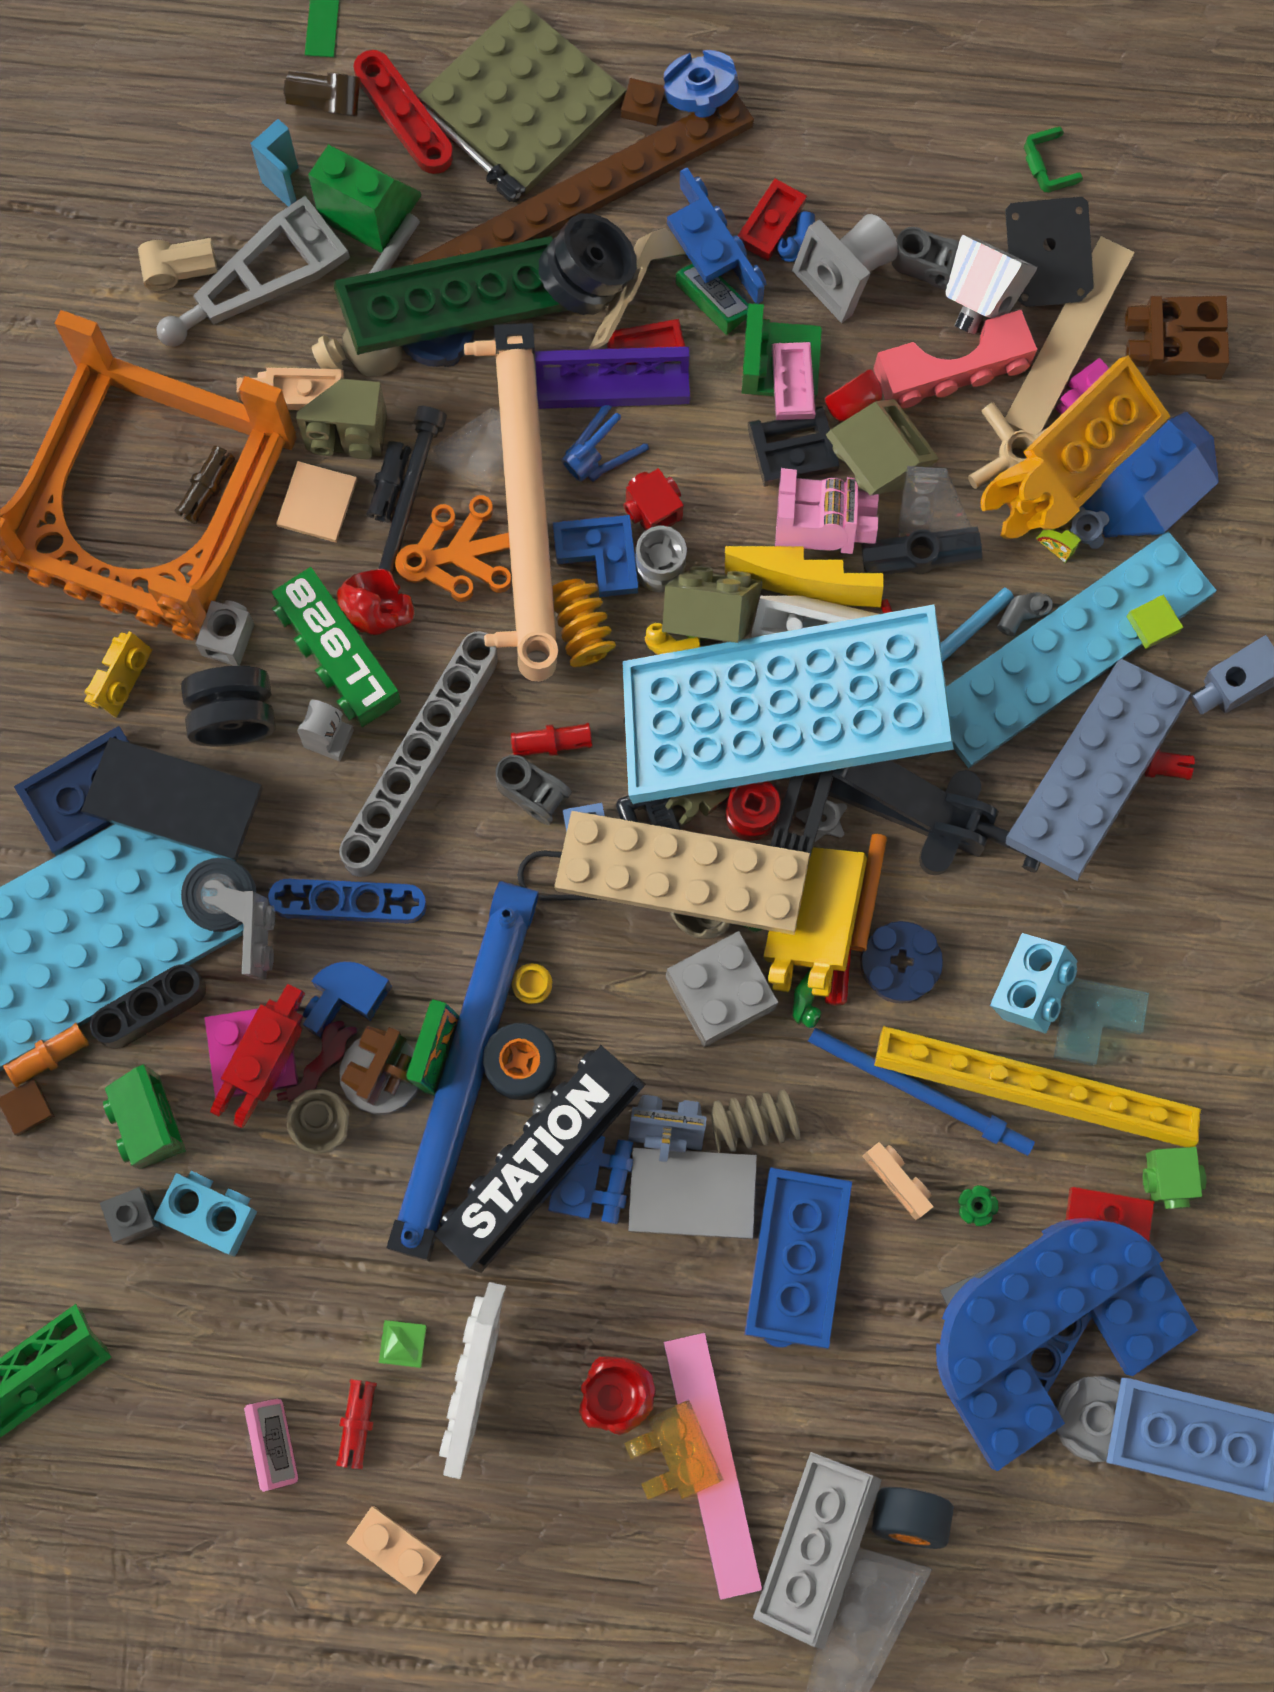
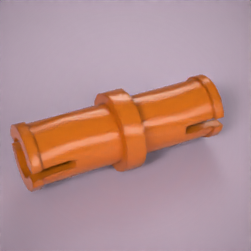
M74 1023L73 1026L45 1042L42 1039L34 1043L36 1046L34 1049L10 1063L4 1064L3 1067L17 1088L20 1084L48 1068L51 1071L56 1069L59 1061L83 1047L89 1046V1042L77 1023Z

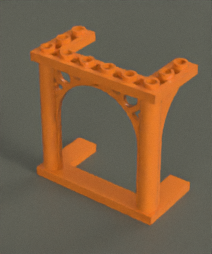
M60 310L54 324L77 366V370L27 476L14 496L0 509V571L14 574L16 570L27 574V578L35 584L47 588L50 587V584H54L64 588L63 591L75 599L85 601L86 597L100 601L99 605L116 614H121L123 610L136 615L135 618L148 626L158 627V624H162L172 628V632L177 636L193 641L195 637L198 638L211 601H216L282 449L292 450L297 439L282 389L244 376L238 389L243 404L114 358L97 322ZM110 385L249 435L206 532L186 553L160 566L144 569H127L106 564L91 556L75 541L65 520L63 510L65 484ZM48 514L56 517L54 524H47L46 518ZM50 535H60L63 537V544L52 553H40L37 551V546L43 538ZM70 553L78 556V561L73 565L70 560L62 559ZM188 565L193 566L191 571L187 573L191 577L189 583H187L184 575L180 572L182 567ZM103 570L110 571V575L107 578L100 575ZM164 575L171 576V577H173L176 581L170 580V579L165 578V577H162V576H164ZM135 581H147L149 593L145 592L138 585L136 586L137 588H134Z

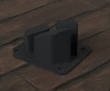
M1083 196L1010 203L1005 209L1008 253L1038 267L1017 301L1025 307L1081 302L1094 288L1088 201ZM1077 207L1082 208L1081 214L1076 213ZM1013 213H1017L1019 215V218L1017 220H1014L1012 218ZM1045 239L1052 251L1045 250L1043 246ZM1080 288L1084 290L1082 296H1079L1077 293ZM1023 294L1028 295L1027 301L1022 300L1021 296Z

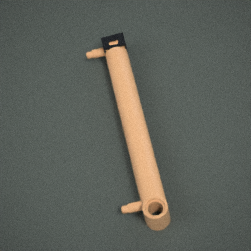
M533 323L494 325V340L465 343L464 353L465 355H475L476 357L495 356L516 631L486 634L484 639L485 646L517 647L519 671L525 678L539 682L547 680L556 670L558 646L556 642L536 385ZM537 650L544 652L548 658L544 662L537 663L531 661L528 658V654Z

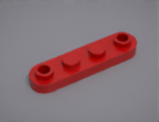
M367 50L359 54L354 62V73L356 77L361 78L360 87L417 165L423 171L430 174H439L446 171L453 161L451 142L390 59L378 50ZM372 72L379 73L376 77L368 76ZM434 154L441 156L439 159H429Z

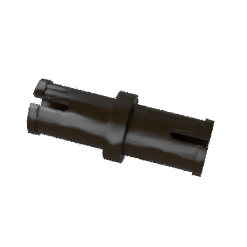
M213 446L199 473H194L190 478L192 484L179 506L175 509L179 516L185 514L183 519L196 524L211 497L217 496L221 490L218 485L230 465L235 461V457L231 453H228L227 456L224 455L227 450L219 446Z

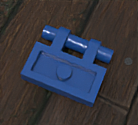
M601 1136L551 1194L548 1211L589 1220L592 1203L603 1205L601 1221L617 1225L620 1209H625L627 1196L623 1195L627 1173L632 1172L634 1159H631L633 1142L617 1140L615 1154L609 1155L602 1153L605 1137ZM599 1167L611 1169L607 1192L595 1190Z

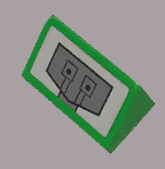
M693 264L682 268L676 273V285L726 336L747 319L748 303L721 276L705 284Z

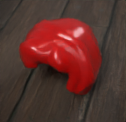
M376 569L354 574L337 590V601L340 609L352 626L363 633L383 634L389 630L411 623L415 614L412 598L407 594H398L400 586L396 584L393 574L387 569Z
M598 1357L592 1363L591 1369L588 1370L586 1380L581 1384V1392L584 1397L580 1403L579 1414L588 1428L609 1430L617 1435L628 1433L638 1427L653 1410L656 1390L652 1373L642 1366L641 1363L628 1358Z

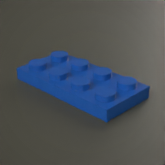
M776 1168L769 1169L745 1336L829 1349L852 1181Z

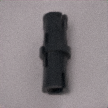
M389 441L387 444L388 448L381 470L375 473L373 481L376 487L366 513L370 518L376 515L375 520L385 523L391 521V514L398 492L402 489L404 483L402 478L409 455L412 452V448L405 446L402 449L404 444L396 441Z

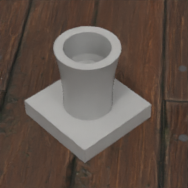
M873 214L865 215L840 240L819 219L808 226L792 271L830 312L843 323L853 315L871 274L870 271L896 259L898 255L897 240L888 224Z

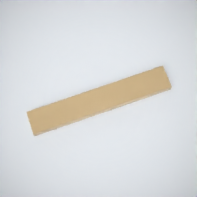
M1102 236L1100 237L1092 252L1094 288L1081 302L1065 303L1005 417L1014 432L1027 430L1036 435L1042 431L1135 252ZM1081 288L1078 289V295L1082 296L1084 294V290Z

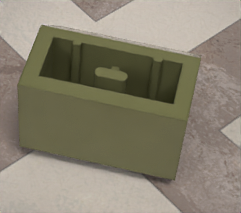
M340 379L297 411L296 420L306 450H311L312 453L321 456L345 453L357 459H370L372 456L382 457L387 411L380 382Z
M895 399L872 403L832 428L826 434L833 444V451L836 456L847 463L855 474V481L858 486L865 492H868L870 496L909 488L939 460L938 456Z
M690 567V570L680 574L676 579L665 585L662 632L739 643L749 634L763 580L751 579L750 573L742 571H730L727 575L713 574V569L710 567Z

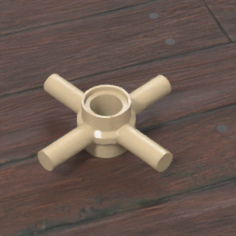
M993 402L987 405L981 412L1001 439L1002 444L997 459L968 476L971 486L977 489L997 477L1001 472L1024 461L1025 459L1016 457L1011 449L1020 448L1025 451L1045 430L1036 435L1027 430L1014 432L996 404Z

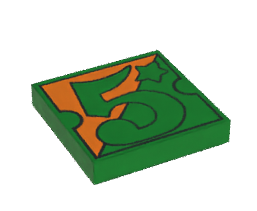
M434 999L430 1001L406 1077L407 1080L424 1093L435 1096L459 1015L447 1003Z

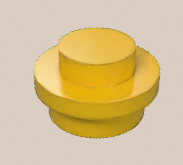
M530 963L523 965L514 974L512 980L513 992L520 1001L526 1004L541 1003L551 993L552 977L548 970L539 964Z

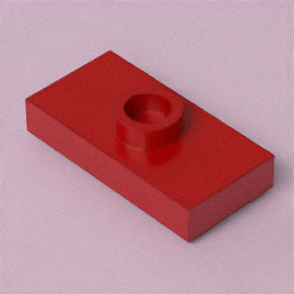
M1070 1187L1065 1221L1069 1219L1090 1218L1113 1222L1134 1230L1149 1242L1154 1201Z

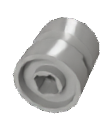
M667 526L651 527L643 532L637 541L635 556L637 579L642 586L650 591L665 592V585L685 572L687 547L684 538L678 531Z

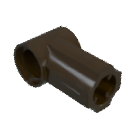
M288 71L287 78L284 80L283 94L288 105L324 109V112L357 116L361 78L336 73H327V76L314 73Z

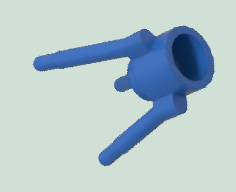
M609 405L601 407L576 442L565 451L566 455L561 458L565 468L580 482L587 477L594 482L603 473L635 458L649 449V445L645 443L600 466L597 462L602 457L595 446L621 418L619 413H615L590 438L611 409Z

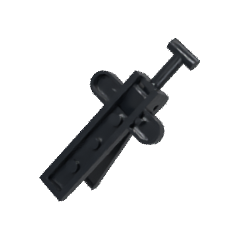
M891 760L835 769L832 773L833 780L828 796L927 836L920 852L919 863L923 871L930 875L944 873L952 863L957 849L979 857L986 847L987 840L1024 854L1005 844L1006 837L1010 831L994 825L999 811L993 806L977 800L981 790V782L979 777L972 771L962 770L955 773L948 783L946 791L939 789ZM820 772V774H819V776H818V779H817V781H816V784H815V786H814V790L817 789L821 772ZM1026 855L1022 867L1027 871L1037 873L1041 862Z

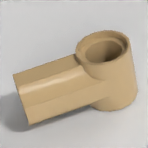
M211 238L173 245L164 240H151L141 244L138 248L144 286L150 290H167L174 287L178 280L218 272Z

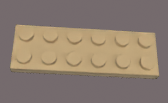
M571 811L554 888L557 892L795 935L810 853Z

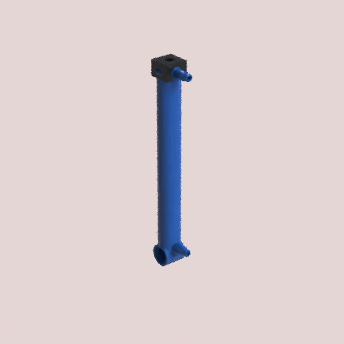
M499 881L496 887L487 927L398 1218L394 1220L386 1248L390 1251L430 1262L437 1239L435 1233L440 1223L485 1073L483 1066L484 1048L490 1037L498 1030L527 930L535 913L539 891Z

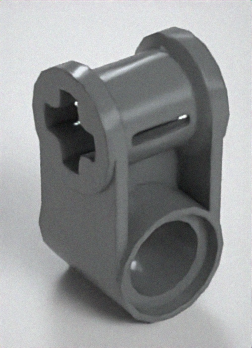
M908 227L902 230L897 237L898 255L891 262L895 270L901 274L928 282L936 288L947 289L959 242L924 231L919 227ZM903 248H912L918 254H909Z
M509 755L503 757L496 767V786L498 791L545 825L552 823V814L563 798H569L572 794L571 789L558 778L542 771L521 756ZM517 769L523 773L524 779L516 785L506 783L502 776L507 770Z

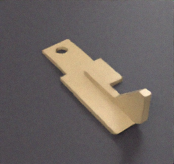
M663 228L651 232L637 240L634 246L637 256L635 274L630 282L621 291L617 292L615 298L606 307L607 314L597 330L589 347L590 350L608 343L628 303L633 300L650 261L686 255L674 234L668 229Z

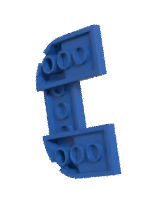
M1090 1218L1069 1219L1056 1223L1042 1230V1237L983 1277H973L957 1291L948 1304L942 1317L945 1322L940 1344L936 1343L939 1375L950 1400L991 1469L999 1471L1065 1424L1026 1355L1088 1312L1090 1313L1122 1370L1129 1376H1134L1198 1331L1159 1264L1163 1261L1162 1257L1151 1243L1134 1230L1117 1223Z

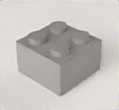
M739 931L667 968L666 979L703 1047L769 1014L776 1009L778 1004L775 995Z

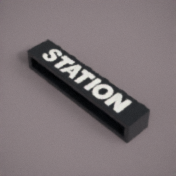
M602 1045L596 1051L591 1050L584 1055L578 1064L579 1070L569 1082L564 1081L555 1088L550 1096L551 1102L541 1113L537 1112L527 1120L523 1127L524 1133L514 1144L505 1146L499 1152L495 1159L497 1164L486 1176L482 1175L477 1178L469 1187L467 1192L469 1196L459 1207L450 1209L441 1219V1228L435 1233V1236L469 1269L479 1273L486 1269L646 1085Z

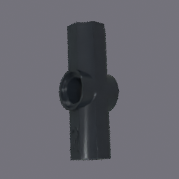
M978 526L940 532L917 530L909 536L876 540L875 544L861 543L865 573H883V575L911 571L916 574H925L933 568L982 562V544ZM923 545L928 547L932 554L928 558L919 559L912 554L911 550L915 546Z

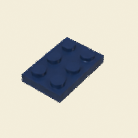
M120 726L14 786L55 856L112 824L85 815L81 810L109 738L112 737L130 743Z

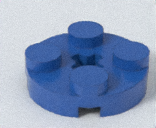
M704 50V57L692 59L691 53L673 61L664 73V90L667 102L679 110L694 112L698 117L712 115L716 107L727 102L738 91L739 82L733 60L722 52Z

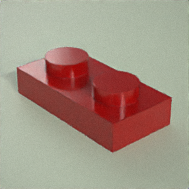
M774 178L737 235L742 240L745 248L769 261L777 249L778 242L784 238L797 218V214L800 213L806 204L807 195Z

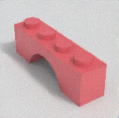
M1018 310L986 320L978 347L964 357L951 360L935 358L925 353L915 342L878 352L874 372L881 383L885 400L895 399L901 408H909L930 396L946 397L963 386L972 384V386L978 387L989 383L994 377L1006 373L1009 376L1021 374L1031 366L1037 348L1023 312Z

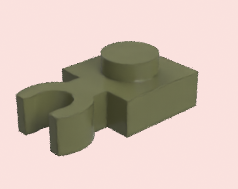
M733 787L670 797L665 807L669 810L674 805L683 806L686 809V813L679 822L681 825H685L692 821L698 810L706 817L727 802Z

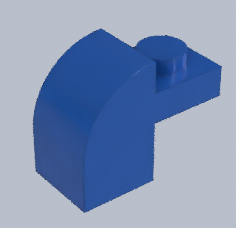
M355 962L331 964L317 973L311 981L323 993L320 998L314 996L303 1012V1017L306 1020L303 1025L309 1032L322 1039L324 1028L333 1022L343 1005L371 1021L391 990L392 985L388 979L362 964Z

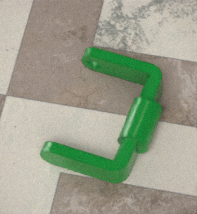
M1061 126L1029 135L1024 145L1025 159L1033 178L1037 179L1041 190L1047 193L1076 185L1083 180V176L1079 172L1050 181L1040 152L1035 147L1036 144L1061 137L1064 134Z

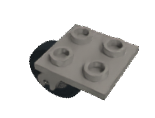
M212 858L197 864L187 874L181 890L182 905L187 916L199 927L213 932L229 931L244 923L242 974L257 980H266L267 971H272L274 963L273 947L268 946V930H273L275 926L274 906H269V899L256 893V886L252 876L239 863L226 858Z

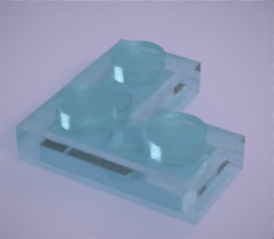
M1075 978L1072 984L1066 987L1064 992L1053 1058L1091 1066L1096 1065L1102 1027L1139 1035L1143 1033L1149 993Z

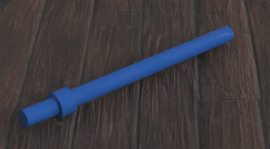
M816 1027L808 1040L809 1043L982 1132L981 1137L994 1144H997L999 1141L1026 1156L1030 1154L1035 1144V1141L1006 1127L1007 1122L994 1115L989 1118L906 1074L874 1066L875 1058Z

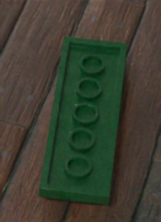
M552 236L335 280L334 291L356 354L369 353L566 311L567 309L556 302L544 288L539 275V259L545 248L553 240Z

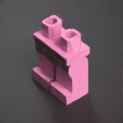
M781 468L775 546H804V549L837 550L841 548V553L853 554L854 542L876 543L878 531V517L876 516L879 494L870 496L868 492L858 490L855 478L847 477L846 482L838 478H827L822 481L796 478L797 470Z

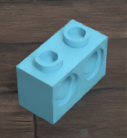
M1022 933L990 1006L1003 1020L1047 1033L1051 1022H1054L1060 1013L1061 999L1066 987L1071 985L1075 979L1078 961L1066 946ZM1052 961L1046 970L1040 971L1043 964ZM1036 997L1031 1006L1023 1008L1027 1000Z
M193 1171L190 1172L188 1178L176 1173L154 1220L235 1257L257 1213L256 1210L248 1207L251 1198L229 1188L224 1196L210 1189L214 1181ZM188 1192H196L199 1198L197 1208L192 1213L184 1214L180 1209L182 1196ZM225 1209H233L236 1214L234 1227L228 1231L221 1232L217 1226L218 1215Z

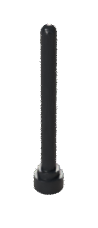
M418 406L413 421L418 435L378 568L387 569L392 574L432 439L437 438L438 432H443L447 415L436 408Z

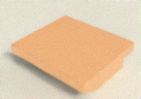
M297 461L276 523L277 527L337 543L357 483V477Z

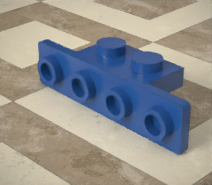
M687 167L680 171V188L690 204L667 217L668 227L705 284L733 269L755 304L762 302L766 279L761 269L757 265L752 266L746 258L747 251L742 240L737 235L732 236L727 229L726 217L719 206L713 207L708 200V191L699 176L693 177Z

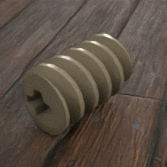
M784 1089L778 1091L776 1103L768 1092L762 1094L760 1105L757 1104L752 1095L746 1096L744 1108L741 1107L736 1098L730 1099L728 1111L725 1110L719 1100L713 1103L711 1119L718 1154L720 1153L722 1141H726L731 1151H736L738 1138L743 1139L748 1149L752 1148L755 1135L759 1136L764 1146L768 1145L770 1133L773 1132L780 1143L785 1142L786 1130H791L795 1139L800 1140V1129L795 1104Z

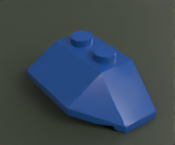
M1187 411L1170 419L1123 461L1081 507L1096 513L1103 511L1108 515L1109 523L1104 527L1102 533L1105 537L1164 534L1219 483L1214 437Z

